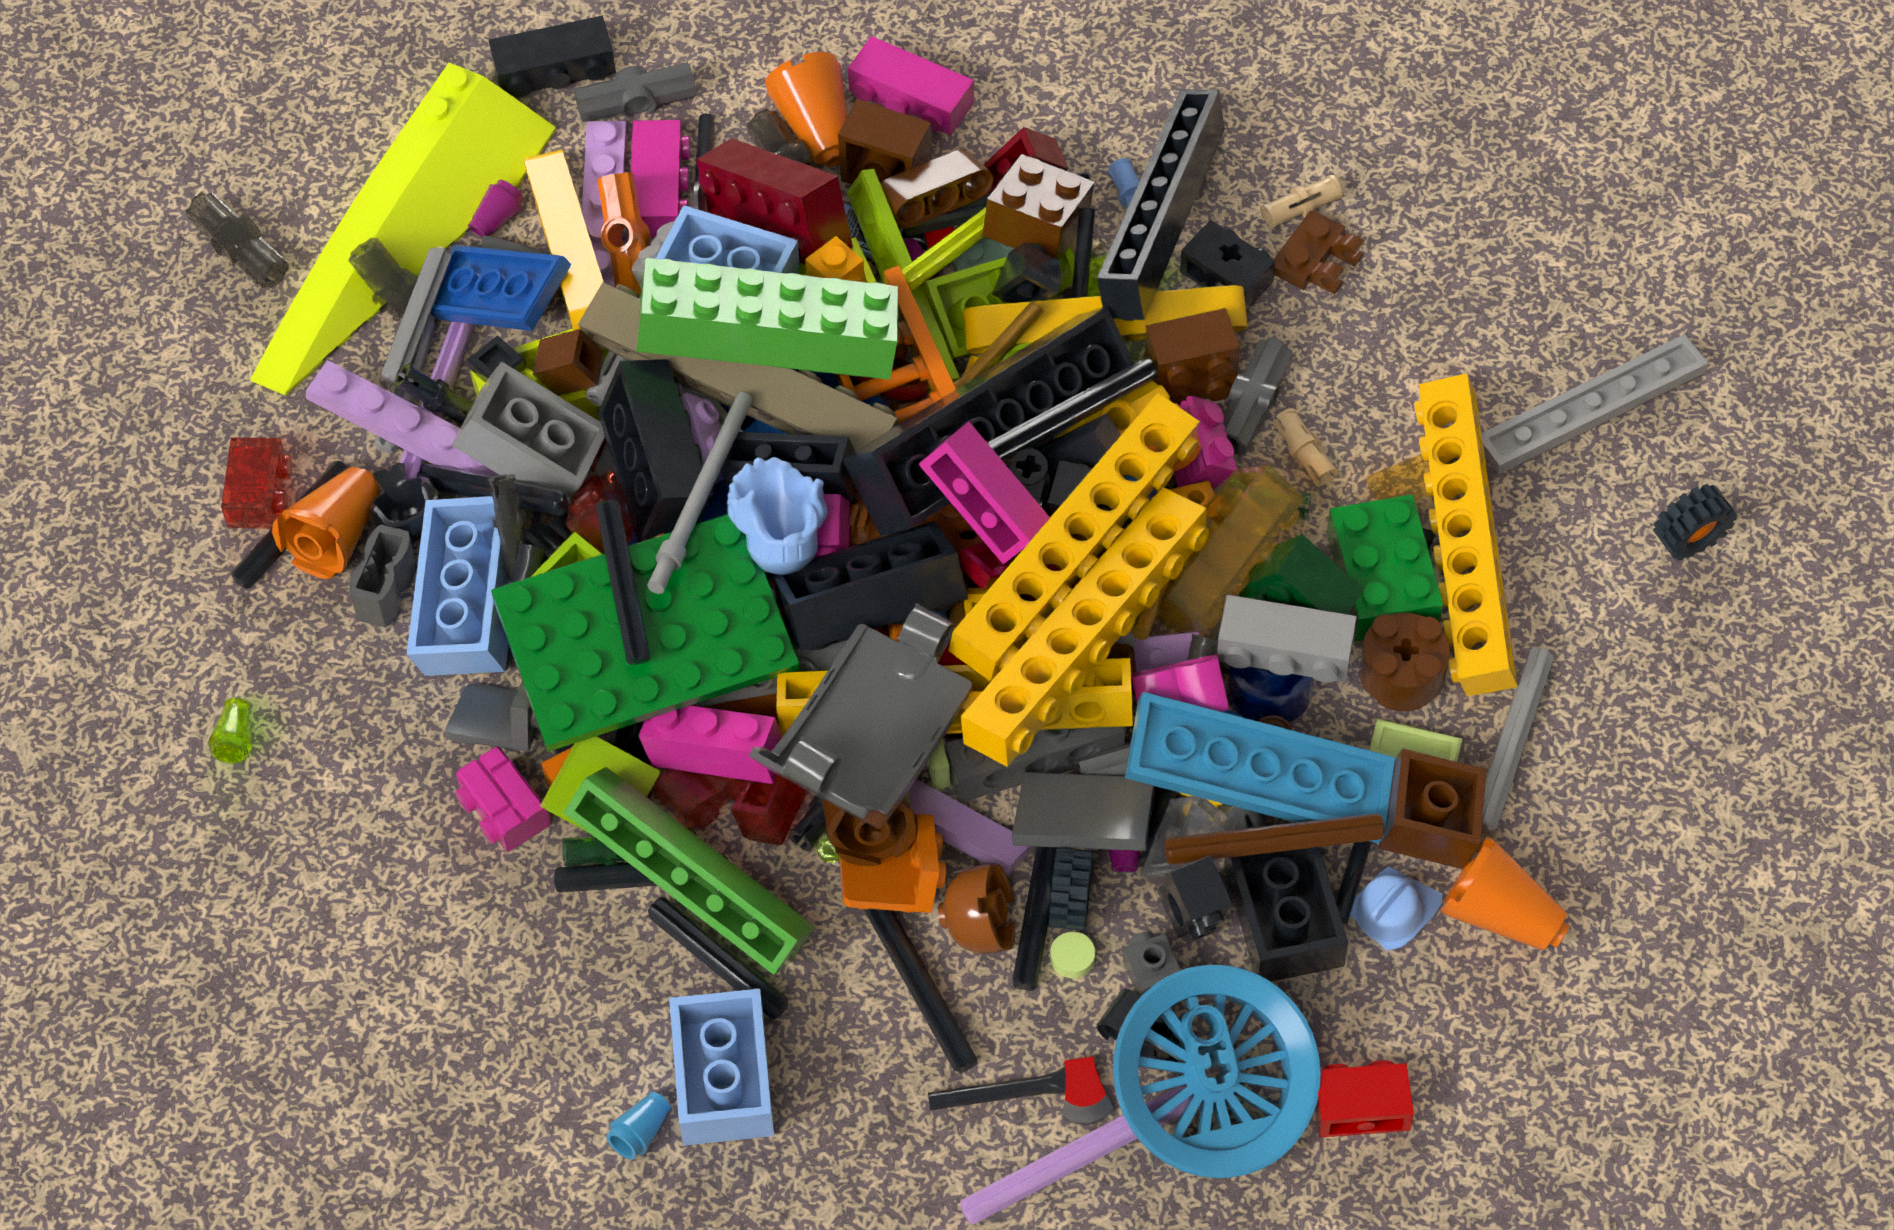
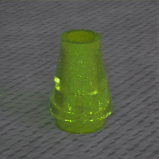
M229 698L224 702L222 713L208 741L213 757L223 763H239L245 759L252 749L249 722L250 705L241 698Z

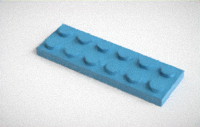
M1143 692L1138 698L1125 778L1293 822L1378 813L1383 819L1385 835L1395 757ZM1382 839L1372 840L1371 842L1379 844Z

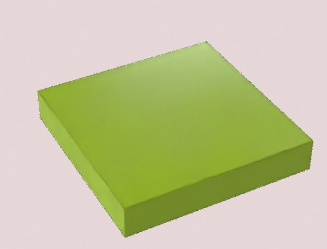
M595 736L573 745L540 807L588 832L563 813L586 777L607 767L647 797L661 771Z

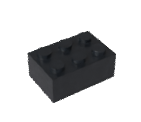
M1319 847L1224 859L1225 874L1254 973L1273 982L1345 966L1348 940Z

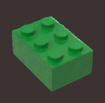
M1413 494L1330 508L1326 533L1334 563L1364 589L1348 614L1357 616L1354 632L1355 642L1364 640L1373 621L1380 615L1413 613L1424 617H1432L1440 623L1443 603Z

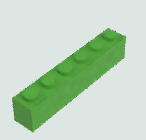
M607 767L585 778L563 812L773 975L791 963L815 929L814 925Z

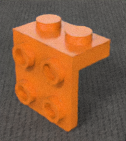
M916 814L915 823L917 830L915 839L910 848L896 859L893 854L880 859V865L859 866L848 863L839 857L844 905L865 910L880 909L908 913H932L936 888H944L946 877L945 862L938 861L942 855L943 837L941 833H935L934 816Z

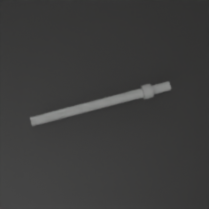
M739 392L669 540H665L661 544L656 555V568L647 585L649 590L654 593L661 594L664 592L673 571L680 568L686 556L685 545L753 402L752 396L746 392Z

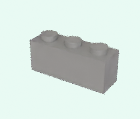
M1227 595L1218 637L1219 662H1225L1236 668H1246L1249 666L1267 669L1278 675L1296 674L1313 677L1320 682L1338 681L1346 683L1357 616Z

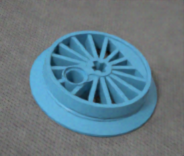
M1202 965L1171 974L1154 984L1137 1000L1120 1028L1113 1057V1080L1121 1112L1134 1135L1153 1155L1166 1164L1188 1174L1207 1178H1232L1256 1172L1272 1164L1288 1152L1302 1136L1313 1116L1318 1101L1321 1076L1320 1059L1317 1045L1307 1020L1291 998L1279 987L1248 970L1226 965ZM1197 997H1213V1005L1199 1006ZM1184 1000L1187 1012L1177 1018L1170 1007ZM1226 1000L1241 1006L1229 1030L1224 1018ZM1252 1013L1264 1027L1233 1050V1044ZM1159 1016H1161L1178 1039L1181 1048L1150 1029ZM1195 1016L1202 1017L1209 1025V1035L1205 1040L1198 1038L1192 1030V1022ZM1269 1034L1271 1035L1277 1047V1052L1238 1061V1058ZM1144 1040L1182 1063L1140 1057ZM1279 1060L1282 1065V1079L1241 1073V1070ZM1142 1067L1184 1075L1140 1086L1138 1068ZM1218 1067L1220 1076L1207 1078L1205 1069ZM1239 1083L1281 1089L1277 1107ZM1187 1084L1184 1089L1153 1113L1149 1111L1143 1095ZM1191 1096L1171 1134H1169L1157 1121ZM1237 1097L1268 1116L1253 1120ZM1200 1105L1197 1135L1182 1138ZM1227 1107L1239 1124L1231 1125ZM1214 1110L1219 1129L1210 1131L1212 1111Z

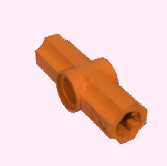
M625 172L602 176L597 179L604 224L601 229V241L603 246L610 252L615 287L618 284L626 286L640 296L641 288L632 272V266L639 258V252L648 247L650 231L641 219L634 173ZM625 227L629 230V240L626 244L621 239L622 231Z

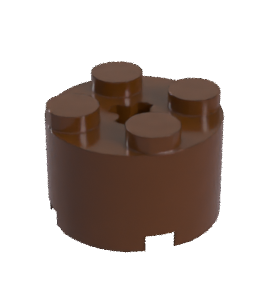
M1413 613L1385 614L1378 616L1373 621L1363 641L1359 677L1362 687L1377 700V703L1390 710L1414 711L1426 706L1427 703L1439 695L1445 683L1450 655L1449 643L1439 621L1432 617H1424Z
M910 789L880 829L869 825L822 799L829 841L835 848V853L848 863L859 866L880 865V859L893 854L896 859L903 855L915 839L917 828Z

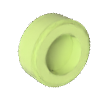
M1079 932L1061 934L1054 940L1051 946L1050 960L1052 967L1058 974L1067 978H1079L1086 975L1093 968L1095 962L1093 942L1086 935Z

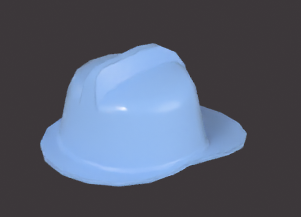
M1387 867L1378 873L1357 895L1351 916L1357 921L1359 927L1370 938L1376 940L1385 950L1401 948L1411 941L1435 916L1442 903V893L1391 867Z

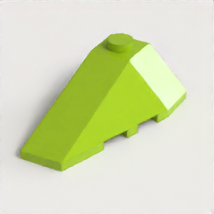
M1070 245L1059 259L1061 286L1057 294L1072 284L1075 257ZM1007 257L927 280L921 284L952 359L971 354L967 352L963 310L975 306L1008 304L992 295ZM1057 294L1053 295L1052 297H1050V298L1047 299V300H1051V299L1054 298Z

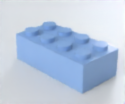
M506 495L426 500L406 654L425 676L506 671L509 643L504 629L500 627L501 620L492 598L491 589L504 586L507 580H512L516 561L511 558V555L521 537L523 521L522 516Z

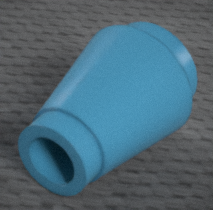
M650 1092L637 1104L610 1123V1131L606 1135L609 1145L626 1159L632 1160L637 1155L645 1154L666 1115L671 1110L668 1101L660 1094Z

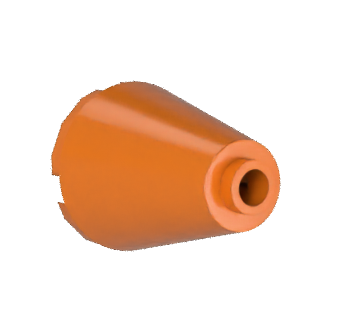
M808 53L803 55L805 62L792 66L791 60H788L771 71L765 79L767 94L816 164H824L825 167H834L840 164L838 133L847 118L841 65L837 57L832 53Z
M350 467L279 514L273 522L272 534L279 550L282 552L287 548L295 557L291 561L295 567L322 579L332 578L336 573L340 574L347 567L370 517V503L380 494V488L374 475L366 469Z
M1487 836L1476 851L1479 854L1475 860L1472 859L1467 863L1444 900L1445 904L1440 908V912L1453 919L1542 951L1549 944L1556 948L1570 927L1569 924L1564 922L1567 912L1495 840Z

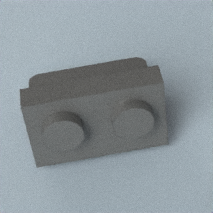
M523 682L518 690L481 684L467 685L446 726V738L460 741L464 744L498 746L511 751H529L539 727Z

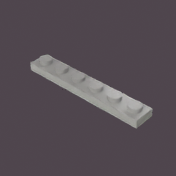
M1685 334L1483 432L1485 458L1499 475L1706 373L1708 362Z

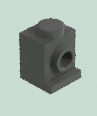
M1142 932L1133 936L1128 941L1129 946L1123 947L1122 962L1135 992L1141 996L1163 978L1183 970L1178 965L1166 934L1154 937L1152 932ZM1158 958L1160 959V961H1159L1158 963H1155V964H1150V963H1148L1149 961H1152V960H1155V959H1158Z

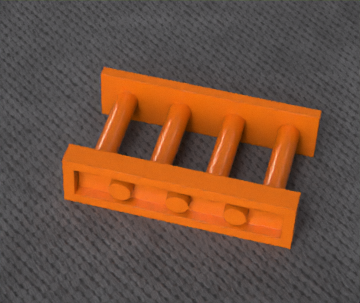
M898 265L884 271L885 285L898 286L897 315L901 322L897 323V345L902 343L905 347L912 345L917 357L912 358L913 363L893 370L890 379L873 378L853 386L849 375L835 373L834 375L839 386L854 392L859 397V401L866 400L918 378L921 382L928 380L933 391L928 393L929 398L894 412L899 424L953 392L956 388Z

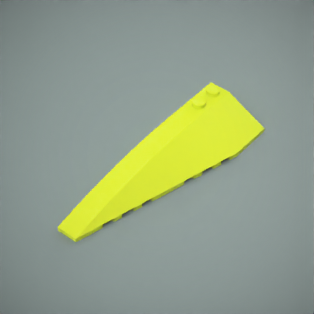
M448 63L382 157L327 242L250 378L251 381L287 396L323 363V359L336 347L340 348L351 338L350 335L365 321L369 322L380 312V307L390 298H395L419 276L430 248L440 246L446 249L451 243H456L466 234V230L469 228L468 224L472 220L490 184L495 185L499 179H502L517 188L527 174L523 159L540 155L555 133L556 127L486 77Z

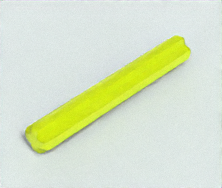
M986 207L901 270L911 292L984 238L982 235Z

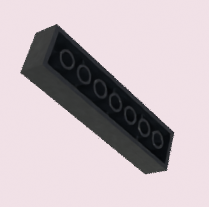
M1107 306L1076 315L842 459L879 535L883 536L909 530L951 503L921 468L919 463L968 421L988 443L1133 365L1134 361ZM1074 424L1070 425L1069 427L1059 431L1058 433L1048 437L1047 439L1037 443L1036 445L1028 449H1037L1038 447L1048 442L1055 436L1059 435L1066 429L1070 428ZM1012 458L1004 461L1007 467L1010 465Z

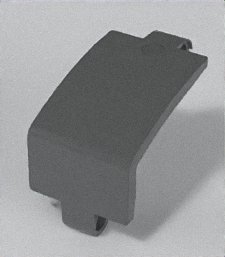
M917 603L907 617L900 636L897 637L899 642L865 624H859L815 692L772 752L764 747H753L749 757L772 772L869 825L880 829L890 818L933 755L973 689L974 684L970 680L938 664L951 640L955 624Z

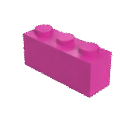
M873 36L868 39L848 67L849 91L859 100L873 101L885 106L887 109L906 115L918 116L925 121L931 122L932 132L940 130L952 135L974 104V80Z
M680 120L633 121L631 172L634 173L641 219L649 228L650 238H655L657 230L663 225L675 222L683 205L688 206V200L681 198L682 191H689V168L682 167L683 160H690L689 136H682Z
M969 421L919 463L921 468L1002 564L1023 550L1050 519L1047 513Z
M687 706L645 720L639 738L653 767L773 784L777 774L750 758L749 754L753 747H764L772 752L781 740L782 734L775 717Z

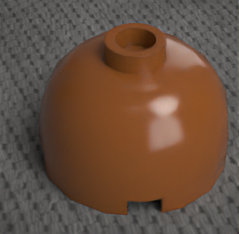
M983 864L960 872L952 878L945 891L944 902H940L938 906L941 926L944 929L948 928L953 940L965 950L976 954H992L1010 950L1014 945L1016 920L1006 926L1008 917L1007 903L1015 902L1009 878L1003 867L999 864ZM1000 925V927L996 931L994 926Z

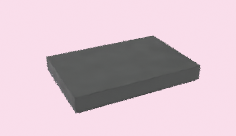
M1023 773L1012 831L1013 845L1146 851L1155 786L1126 779L1125 776Z

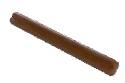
M1374 813L1170 837L1165 839L1164 854L1167 863L1179 864L1195 862L1210 855L1212 859L1380 840L1384 835V823L1382 816Z

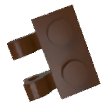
M1311 210L1275 256L1274 275L1302 290H1305L1311 282L1335 295L1343 284V281L1338 278L1343 272V267L1335 262L1326 260L1330 255H1333L1355 267L1363 257V253L1358 250L1364 244V240L1354 234H1345L1344 225Z

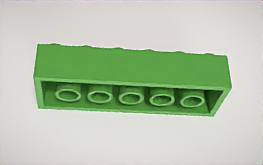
M645 258L636 352L890 379L897 346L898 286L841 280L839 278L804 276L795 273L760 271L752 268L742 269L713 264L680 262L670 259Z

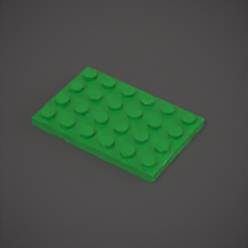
M728 514L694 526L685 545L686 556L680 568L673 571L664 592L661 594L650 591L647 585L656 568V555L663 541L669 540L672 532L628 546L650 651L649 661L643 664L630 665L626 661L605 554L491 589L492 598L547 752L776 678L778 674L799 670L797 656L764 570L752 559L747 549L746 534L736 527Z

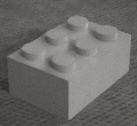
M501 361L481 388L452 446L508 480L562 490L566 492L567 497L572 498L582 485L605 438V434L600 421Z

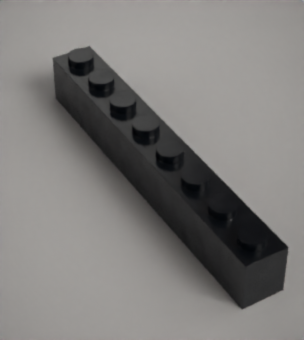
M1180 89L1097 277L1102 308L1107 306L1113 319L1125 321L1145 320L1225 130L1219 90Z

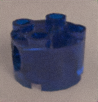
M1229 665L1227 697L1233 708L1246 719L1259 721L1265 716L1276 715L1288 722H1292L1306 711L1313 696L1315 679L1296 674L1278 675L1267 669L1249 666L1246 668H1236Z

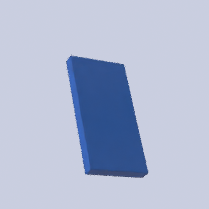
M454 245L450 251L452 259L431 314L435 317V320L533 331L572 264L564 256Z

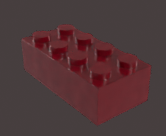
M733 138L696 159L700 174L699 183L704 191L708 213L798 240L799 263L806 265L805 259L835 236L850 249L853 248L838 176Z

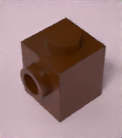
M580 329L540 339L533 375L557 396L597 386L604 351Z

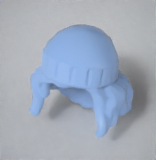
M776 457L770 458L767 461H764L762 458H756L753 465L746 463L743 469L733 476V482L729 485L730 491L727 504L730 519L741 532L746 534L747 549L752 559L761 569L779 575L803 569L815 557L818 550L817 530L827 515V507L823 499V481L816 479L813 482L811 477H803L797 469L792 468L790 463Z

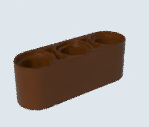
M960 149L884 180L880 185L897 226L907 229L979 200L990 191L994 178L993 174L968 150Z

